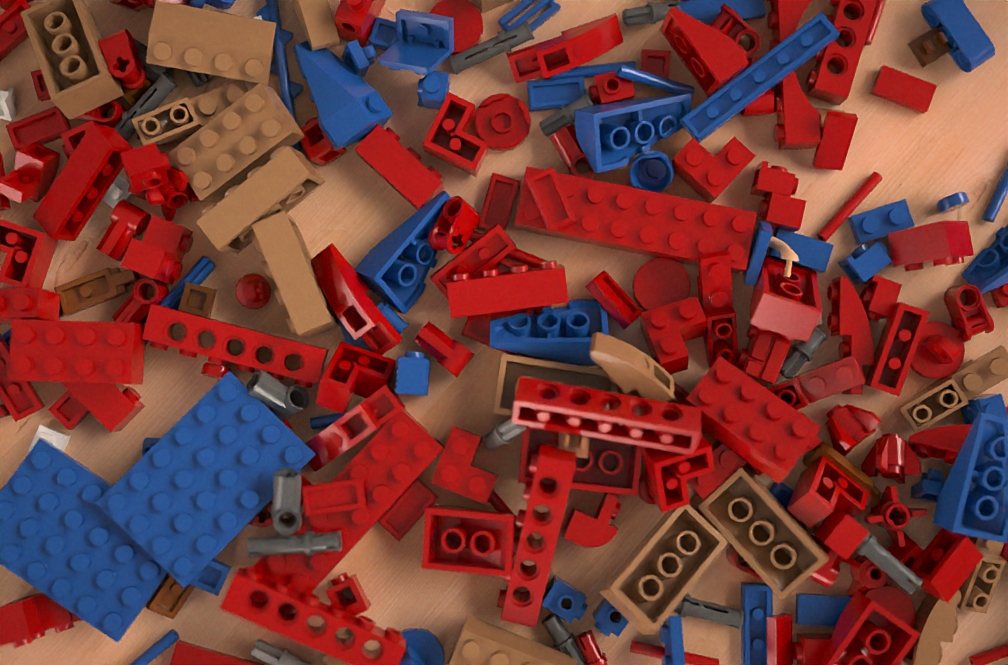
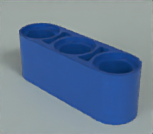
M929 0L922 5L921 12L931 29L936 27L939 32H943L948 40L947 45L951 49L948 53L962 71L971 72L995 55V47L963 0Z

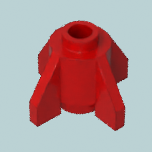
M171 166V170H167L169 183L155 189H147L145 194L149 205L161 204L162 213L167 221H172L176 213L175 209L184 206L188 200L190 202L200 201L188 183L189 180L186 174L174 166Z
M837 404L826 414L829 419L825 424L827 425L833 448L845 457L865 438L872 435L876 431L875 427L882 421L873 412L848 404L843 407Z
M886 433L876 440V443L861 464V471L868 477H877L878 472L880 477L894 479L898 484H905V475H921V462L908 442L901 439L900 435Z
M888 485L882 493L880 502L871 508V511L864 516V520L866 523H876L878 526L885 528L894 544L902 547L905 546V539L901 529L907 526L910 517L927 516L928 512L924 508H908L903 502L898 500L897 486Z
M858 555L854 559L848 558L847 561L842 558L841 561L850 565V573L854 579L847 591L848 594L854 596L857 590L863 593L870 588H880L884 584L892 585L893 580L889 578V575L865 555Z

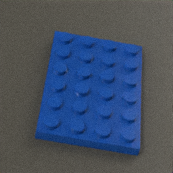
M230 371L96 502L184 588L273 499L274 472L285 468L300 471L316 455L262 401L248 394L247 387Z
M40 438L0 491V564L118 643L165 579L168 572L96 503L113 485L44 438Z

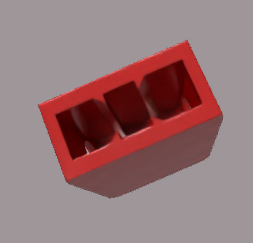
M341 0L334 16L339 38L347 42L357 40L361 48H364L371 34L375 18L379 17L386 0Z

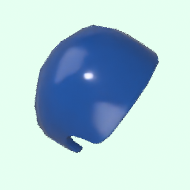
M649 150L640 153L633 159L628 175L633 188L661 192L671 185L675 171L671 159L666 154L658 150Z

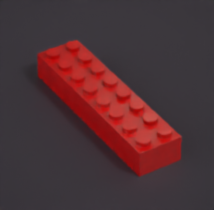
M526 166L514 229L656 258H669L676 262L699 266L698 254L728 250L731 255V273L740 274L747 269L757 216L756 212L556 172L577 222L549 234L525 181L527 177L539 173L543 169Z
M403 409L389 419L333 480L339 481L362 477L366 508L305 517L303 512L301 514L302 522L300 528L293 534H289H305L306 531H313L314 533L340 531L342 536L341 551L315 552L311 556H307L305 553L263 556L253 568L260 570L263 573V577L272 581L274 579H281L289 583L291 589L297 592H312L440 454L445 446L411 414ZM262 591L251 593L252 598L257 602L267 600L266 594ZM284 603L280 606V610L285 614H292L296 610L290 603Z

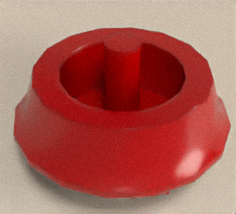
M251 273L239 279L235 294L242 306L248 309H259L268 303L271 297V287L265 277Z

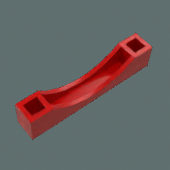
M767 0L771 4L767 24L768 28L772 29L769 51L797 30L798 23L812 0ZM793 71L775 85L776 96H774L775 105L773 113H777V124L774 126V140L778 142L779 150L813 149L821 143L819 112L808 101L800 87L796 73Z

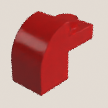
M32 142L18 149L14 171L0 178V194L20 203L27 199L36 203L39 202L47 194L56 177L60 153L37 142Z
M605 492L595 516L573 507L562 531L563 538L584 547H599L608 543L619 530L616 526L610 524L609 521L610 518L615 520L619 513L621 503L618 500L620 497L614 493Z

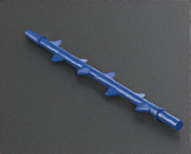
M266 0V5L256 12V16L261 15L263 20L276 23L273 46L275 59L271 62L270 73L278 75L282 102L297 123L293 99L303 91V85L290 81L285 46L294 38L293 32L282 29L278 1ZM298 141L292 148L302 153L300 141Z

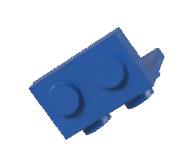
M400 9L396 12L397 41L380 55L378 59L380 65L387 66L391 70L404 69L414 71L418 75L432 73L454 51L453 17Z

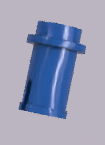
M382 301L377 308L396 331L401 334L409 323L405 322L390 308V303L385 304Z

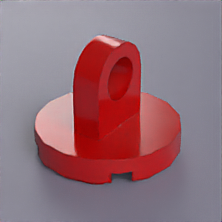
M939 321L926 322L910 368L922 377L933 379L948 377L957 371L963 362L965 354L964 342L958 331L948 323Z

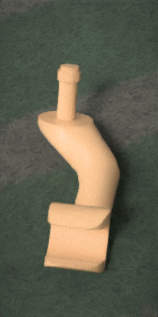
M772 236L769 247L777 251L781 255V259L787 260L783 275L790 277L792 262L799 261V258L785 242Z

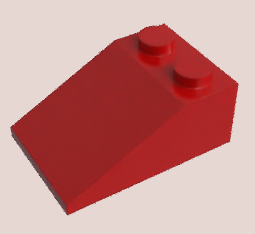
M675 7L668 10L660 31L707 98L743 72L749 64L746 51L741 45H736L732 38Z
M765 255L756 285L753 288L749 308L750 324L763 331L771 330L780 333L790 340L808 342L822 314L816 272L792 264L791 276L785 277L783 273L785 272L786 262Z
M433 504L426 507L422 569L511 577L515 515L462 506Z
M857 590L839 617L821 665H899L920 633Z

